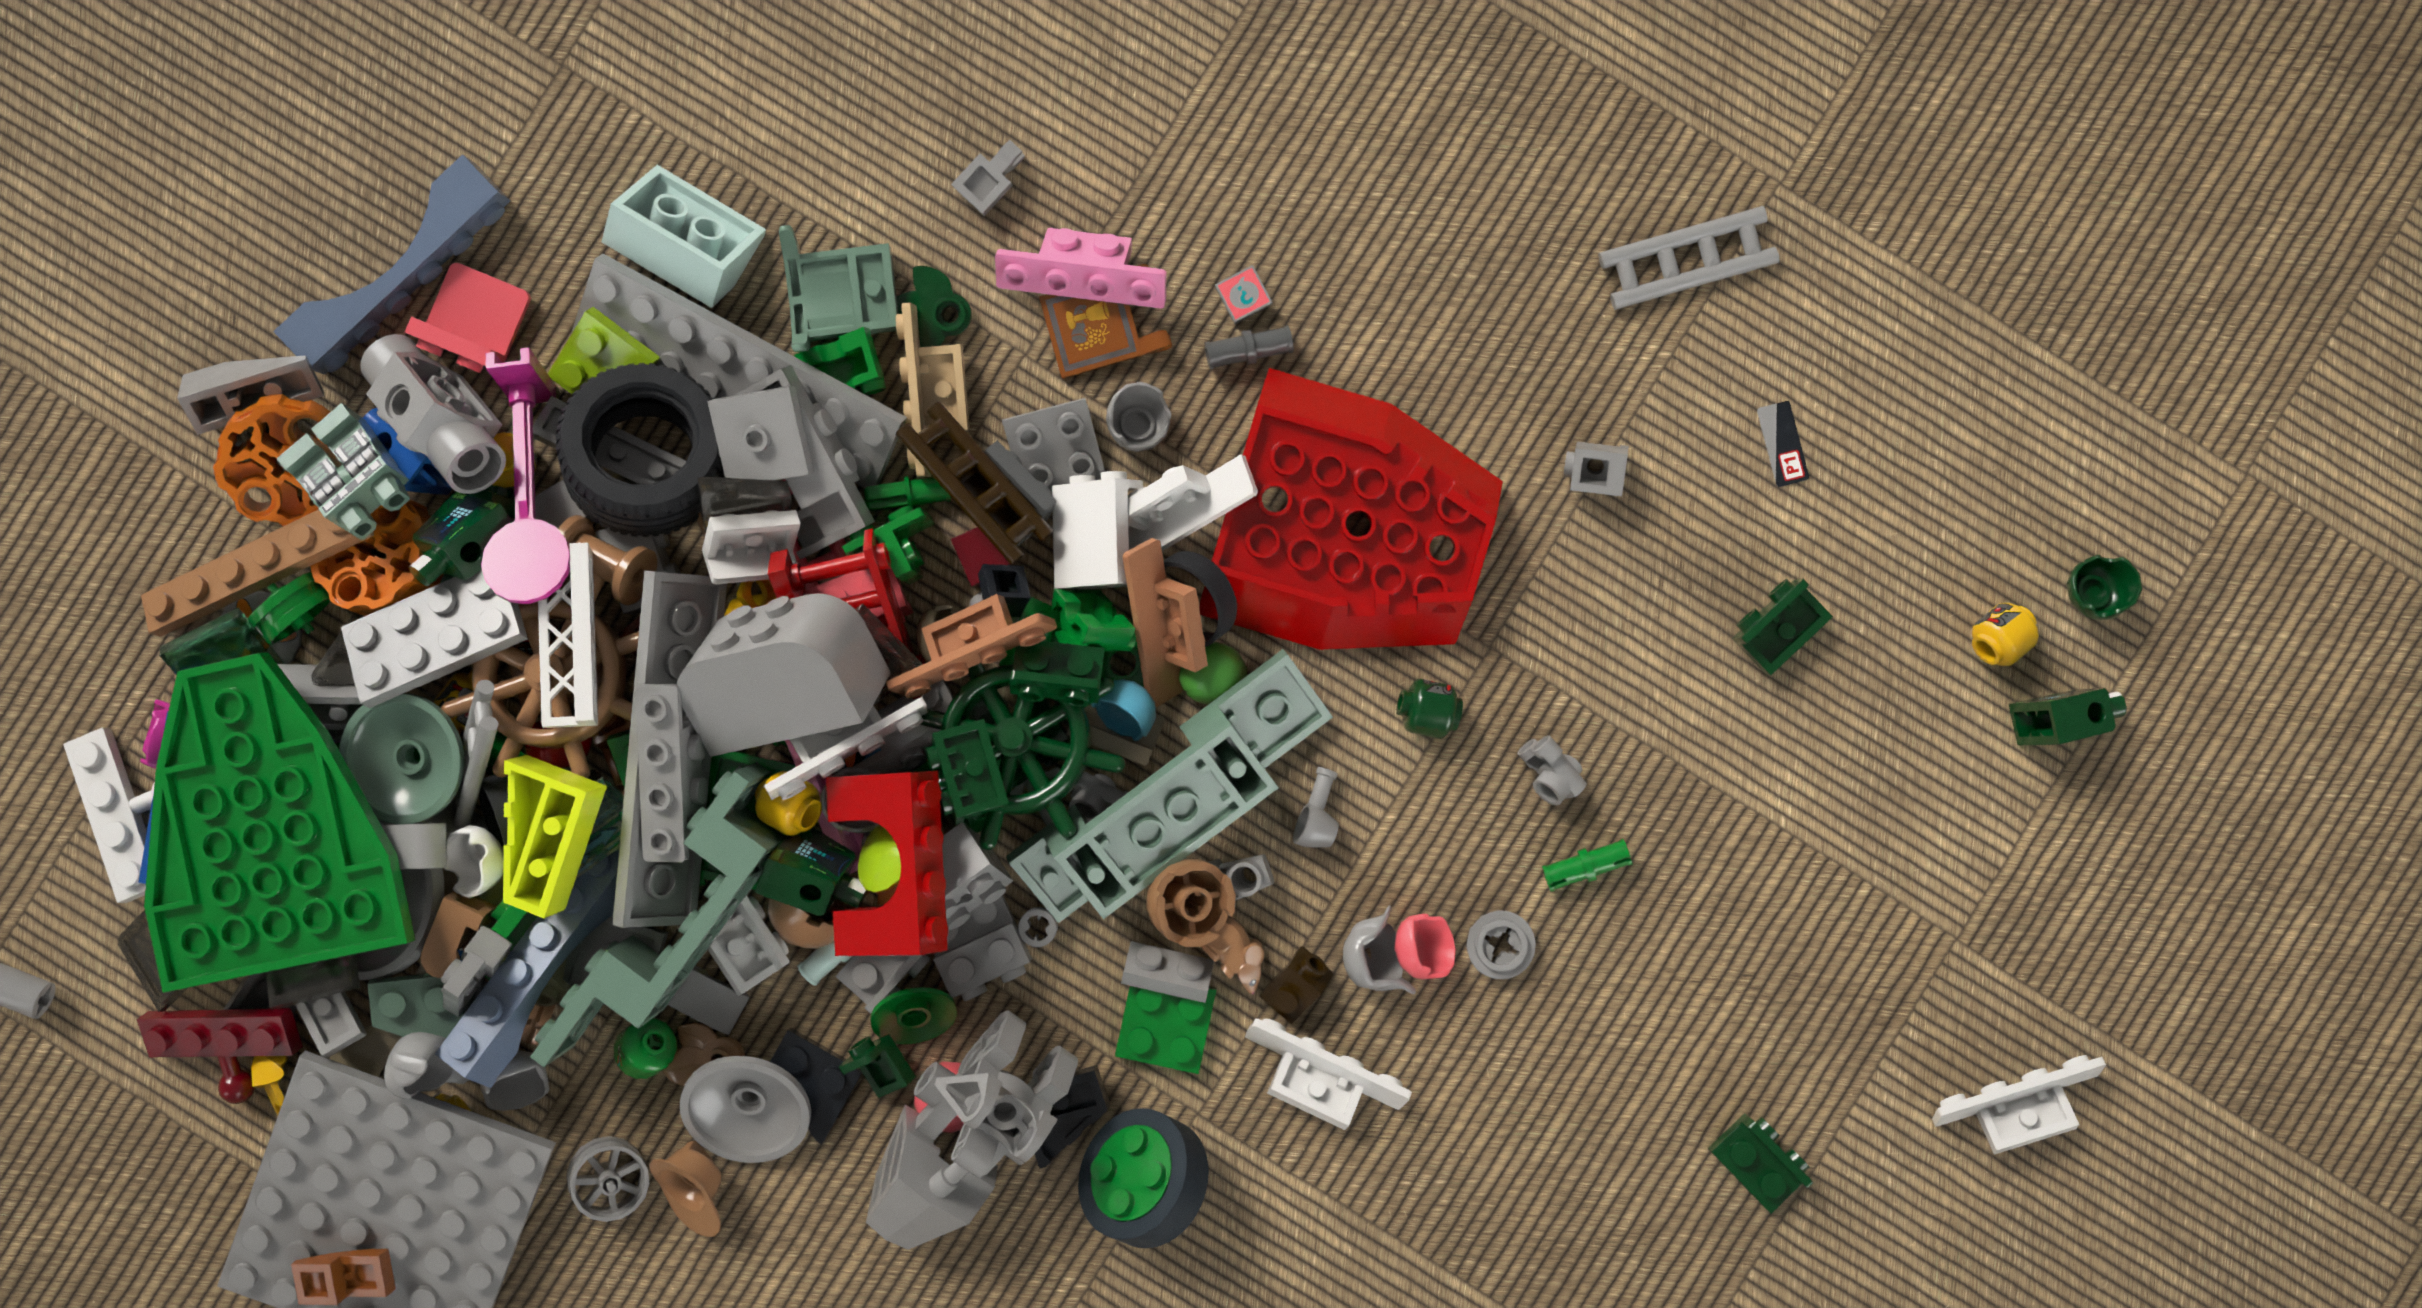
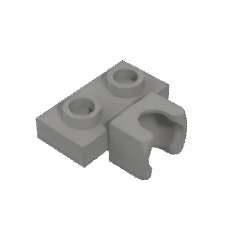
M481 926L464 949L463 961L456 958L441 978V982L444 983L441 992H443V1008L459 1017L484 983L485 975L492 978L511 951L509 949L512 943L493 930Z

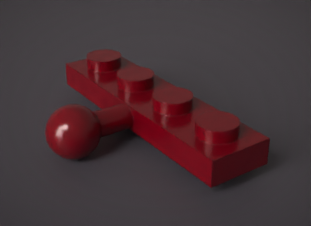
M291 1008L147 1011L136 1019L149 1058L217 1057L223 1074L218 1084V1092L221 1098L230 1104H240L247 1101L255 1090V1087L252 1086V1075L245 1070H241L237 1056H293L303 1048Z

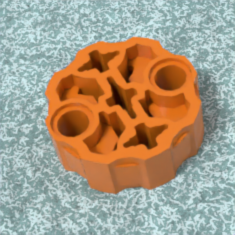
M274 394L260 397L257 403L243 411H236L232 415L218 438L219 448L213 469L218 487L225 490L233 499L236 510L255 522L268 520L285 526L319 510L296 478L276 462L282 453L305 434L298 428L297 421L303 418H310L318 423L330 413L328 409L313 400L302 402L289 399L284 394ZM266 422L269 427V433L266 432ZM249 426L254 427L251 438L247 439L245 443L242 442L240 446H236L238 435L247 430ZM314 434V435H311V436H313L314 438H316L317 440H319L318 437H317L315 434ZM248 458H251V459H252V460H249V461H246V462H240V461H244V460H246V459H248ZM254 487L263 488L270 494L271 500L265 503L254 501L250 497L248 490ZM298 488L302 490V500L299 499Z
M412 499L399 510L392 512L380 505L370 514L377 523L376 530L373 531L374 536L310 566L314 581L326 589L330 602L359 615L367 616L440 584L444 573L429 586H425L409 570V566L423 555L413 541V534L430 518L427 507ZM372 549L386 554V559L372 554Z

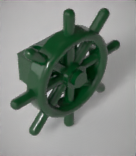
M1048 632L1045 634L1046 638L1043 641L1051 642V635ZM982 663L968 668V676L971 680L955 694L946 712L927 709L928 713L922 715L924 721L920 724L945 730L974 722L976 720L968 719V716L981 699L996 722L994 724H985L1009 805L1008 807L987 812L979 840L980 846L984 850L995 848L1005 814L1023 815L1046 809L1061 836L1064 838L1073 837L1076 834L1077 828L1061 799L1076 786L1086 766L1113 773H1120L1125 768V760L1121 756L1091 749V729L1084 709L1087 706H1071L1065 704L1062 699H1056L1059 703L1052 707L1047 698H1044L1042 701L1033 702L1018 697L1014 712L1010 713L997 689L1010 686L1013 664L985 670ZM1108 676L1101 677L1099 699L1113 691L1115 684L1112 678ZM1067 718L1069 721L1071 738L1070 736L1066 735L1067 731L1062 724V721H1064ZM1060 760H1065L1059 773L1050 781L1040 764L1044 762L1047 767ZM938 775L940 789H944L941 775ZM1028 779L1035 790L1022 795H1010L1011 788L1024 783Z

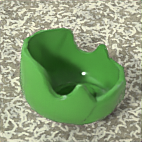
M1213 642L1205 647L1208 666L1196 673L1180 667L1179 682L1182 689L1192 700L1204 705H1209L1247 676V666L1240 653L1233 647L1220 642Z

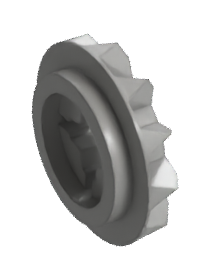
M1502 910L1481 915L1474 925L1469 928L1466 944L1469 958L1474 967L1485 976L1494 979H1509L1521 974L1530 965L1536 947L1534 933L1529 924L1519 915ZM1509 928L1507 942L1512 945L1513 949L1517 950L1516 954L1511 951H1501L1491 961L1494 956L1492 954L1494 947L1485 939V936L1499 938Z

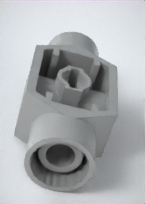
M387 335L373 342L364 352L360 364L363 376L371 385L366 395L377 407V415L383 421L390 424L398 434L396 436L398 442L411 451L425 454L456 492L463 494L477 493L495 483L503 473L506 464L504 451L493 439L502 424L464 377L427 357L420 348L416 347V343L405 335Z

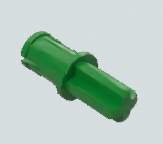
M906 476L902 482L867 486L864 489L865 504L871 512L909 505L914 510V505L951 501L949 494L933 477L909 480V476Z

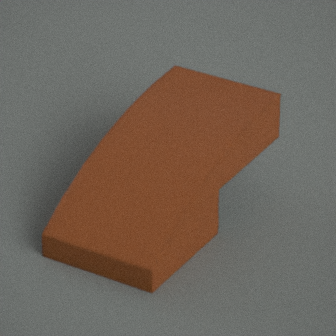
M389 1248L328 1253L295 1260L291 1264L299 1305H338L347 1297H387L396 1289Z

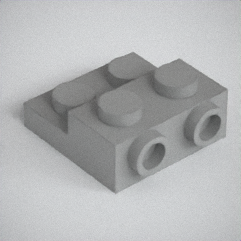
M1003 895L990 904L982 903L970 912V918L963 925L952 930L948 929V951L934 953L935 958L933 960L952 998L961 994L964 1001L970 1000L987 991L985 983L1000 976L1002 982L1006 983L1026 973L1024 965L1030 963L1032 956L1026 943L1019 935L1018 926Z

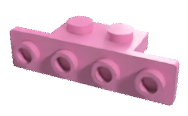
M1048 228L1039 254L998 249L995 255L996 286L1001 289L1160 309L1164 308L1166 302V271L1164 269L1128 265L1132 252V238L1119 237L1112 234L1079 232L1066 228Z

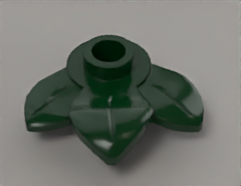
M915 266L913 268L915 291H909L897 296L898 313L902 314V303H912L917 306L920 347L940 346L947 336L959 335L969 327L972 320V310L964 297L953 292L948 276L932 267ZM949 307H955L958 311V318L953 323H948L944 318V312Z

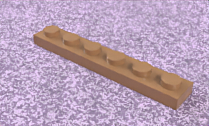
M316 510L142 594L141 598L149 634L162 637L272 583H276L374 536V532L365 539L360 540L326 519L319 510Z

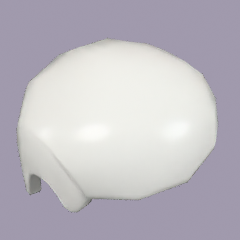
M468 825L451 833L446 841L447 868H444V870L454 872L458 877V882L453 887V890L457 894L470 899L494 887L503 876L504 850L499 841L482 827Z

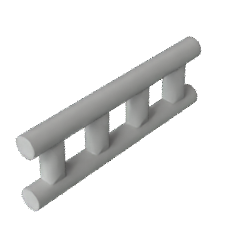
M1764 206L1598 253L1602 269L1616 266L1623 289L1610 294L1614 310L1779 263V253L1776 247L1762 250L1755 225L1766 223L1768 220ZM1738 231L1745 255L1721 262L1714 237ZM1697 242L1704 267L1680 274L1673 249ZM1657 254L1663 279L1639 285L1632 261Z
M480 680L476 684L462 738L464 773L460 787L455 795L457 809L453 820V825L458 830L471 825L498 728V721L493 718L491 706L495 687L489 680Z

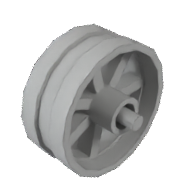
M612 1136L596 1138L581 1146L571 1158L566 1173L568 1191L577 1209L590 1219L604 1222L619 1220L634 1212L645 1199L650 1184L648 1168L638 1149L625 1139ZM611 1150L608 1162L599 1163L594 1157L599 1152ZM620 1151L630 1154L635 1159L617 1169L615 1168ZM586 1160L595 1169L594 1175L577 1176L578 1170ZM637 1169L640 1170L637 1186L620 1179ZM597 1184L584 1201L577 1194L575 1185ZM620 1189L631 1193L628 1198L618 1204L616 1203L615 1194ZM602 1193L608 1196L609 1206H592Z

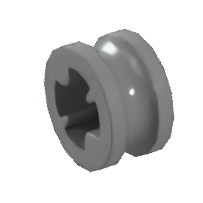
M1034 907L1021 917L1018 925L1019 935L1027 945L1043 947L1049 944L1056 936L1058 922L1046 908ZM1038 915V921L1042 916L1048 920L1049 924L1045 929L1046 937L1039 939V934H1036L1034 938L1028 933L1027 930L1032 925L1029 920L1030 917Z

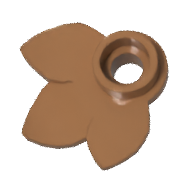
M686 1023L677 1028L678 1037L683 1047L677 1050L673 1062L663 1070V1073L673 1083L685 1086V1083L694 1071L702 1065L718 1059L716 1054H721L724 1057L745 1056L744 1049L737 1040L729 1037H718L709 1026L703 1023Z

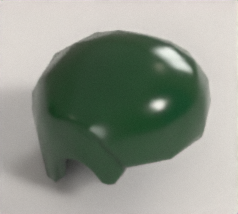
M2095 555L2087 558L2072 569L2066 583L2070 603L2084 616L2096 620L2114 619L2137 604L2143 590L2140 573L2124 557L2104 558L2101 555Z

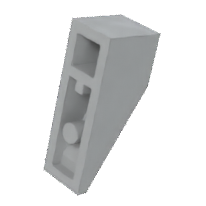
M304 355L223 362L184 374L177 399L195 432L199 435L225 427L236 411H243L257 403L260 397L284 394L289 399L304 402L322 397L325 392L307 356Z

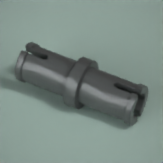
M1288 325L1253 334L1251 330L1242 331L1241 336L1204 342L1209 369L1244 361L1248 365L1256 364L1259 358L1293 353L1294 351L1293 339Z

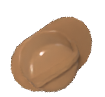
M690 1141L683 1148L675 1151L667 1160L653 1159L649 1164L650 1172L661 1186L676 1216L695 1233L705 1237H715L721 1231V1220L713 1200L721 1184L722 1176L709 1154L697 1141Z

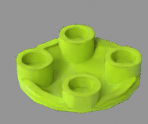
M881 825L874 828L868 835L860 852L858 862L860 883L865 890L874 893L887 891L894 886L897 887L901 873V862L897 845L889 832Z

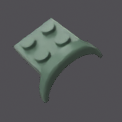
M790 225L780 226L779 238L784 260L791 317V348L794 352L808 351L812 341L836 339L861 327L869 328L871 334L896 331V314L899 313L892 252L889 243L801 254L793 228Z

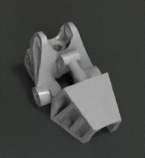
M1007 1010L994 1020L968 1051L960 1064L957 1074H954L938 1062L932 1063L921 1075L914 1089V1096L928 1105L920 1114L909 1106L904 1105L875 1175L866 1223L886 1241L907 1250L970 1224L995 1188L998 1169L996 1164L1005 1155L1018 1165L1026 1163L1036 1153L1051 1132L1058 1119L1052 1116L1050 1112L1053 1104L1068 1094L1078 1065V1058L1063 1047L1056 1046L1035 1068L1033 1078L1028 1084L1020 1078L1009 1074V1071L1002 1070L1015 1059L1026 1029V1022ZM958 1115L964 1124L951 1155V1160L954 1162L949 1165L939 1157L940 1148L933 1143L939 1134Z

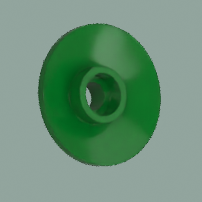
M925 987L905 989L887 996L874 1007L870 1016L871 1028L879 1038L890 1034L895 1044L921 1043L946 1032L956 1020L957 1008L953 998L941 990Z

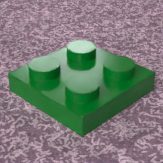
M1130 986L1115 1057L1199 1074L1217 988L1209 987L1206 1001L1203 1003Z

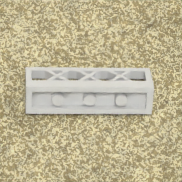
M569 543L571 580L561 590L558 589L555 592L556 595L550 602L549 597L538 601L542 728L598 726L593 551L588 543ZM570 591L571 599L568 596H566ZM563 599L571 606L572 624L561 634L549 623V612ZM550 631L558 637L551 646ZM571 635H572V643L568 640V638H569ZM563 643L573 651V668L564 678L551 668L550 656ZM551 675L559 681L552 690ZM573 678H574V687H573L571 684H569V682H570ZM566 687L574 694L575 716L552 717V700Z

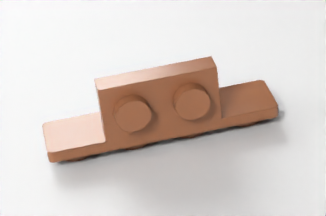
M1151 538L1126 551L1122 558L1132 618L1136 628L1135 635L1144 688L1155 701V707H1158L1183 691L1179 682L1180 667L1196 673L1208 666L1197 590L1194 587L1166 578L1161 542Z
M998 594L993 595L921 628L931 661L886 681L888 691L903 694L907 698L924 695L931 690L930 685L941 680L952 681L962 678L969 673L968 668L981 662L982 664H990L1000 661L1007 656L1006 651L1019 645L1027 647L1042 642L1046 638V633L1057 628L1055 619L1036 613L1013 624L1005 598Z

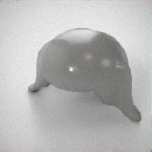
M1389 905L1383 915L1362 920L1354 925L1344 942V967L1349 978L1358 987L1375 991L1404 989L1411 994H1415L1416 990L1411 983L1402 978L1403 969L1399 964L1394 949L1396 932L1387 923L1391 911V905ZM1370 948L1371 958L1369 957L1365 949Z
M413 1032L400 1038L390 1052L384 1070L386 1088L394 1096L402 1099H409L419 1092L436 1090L445 1083L465 1084L469 1079L464 1078L435 1055L446 1038L426 1032Z

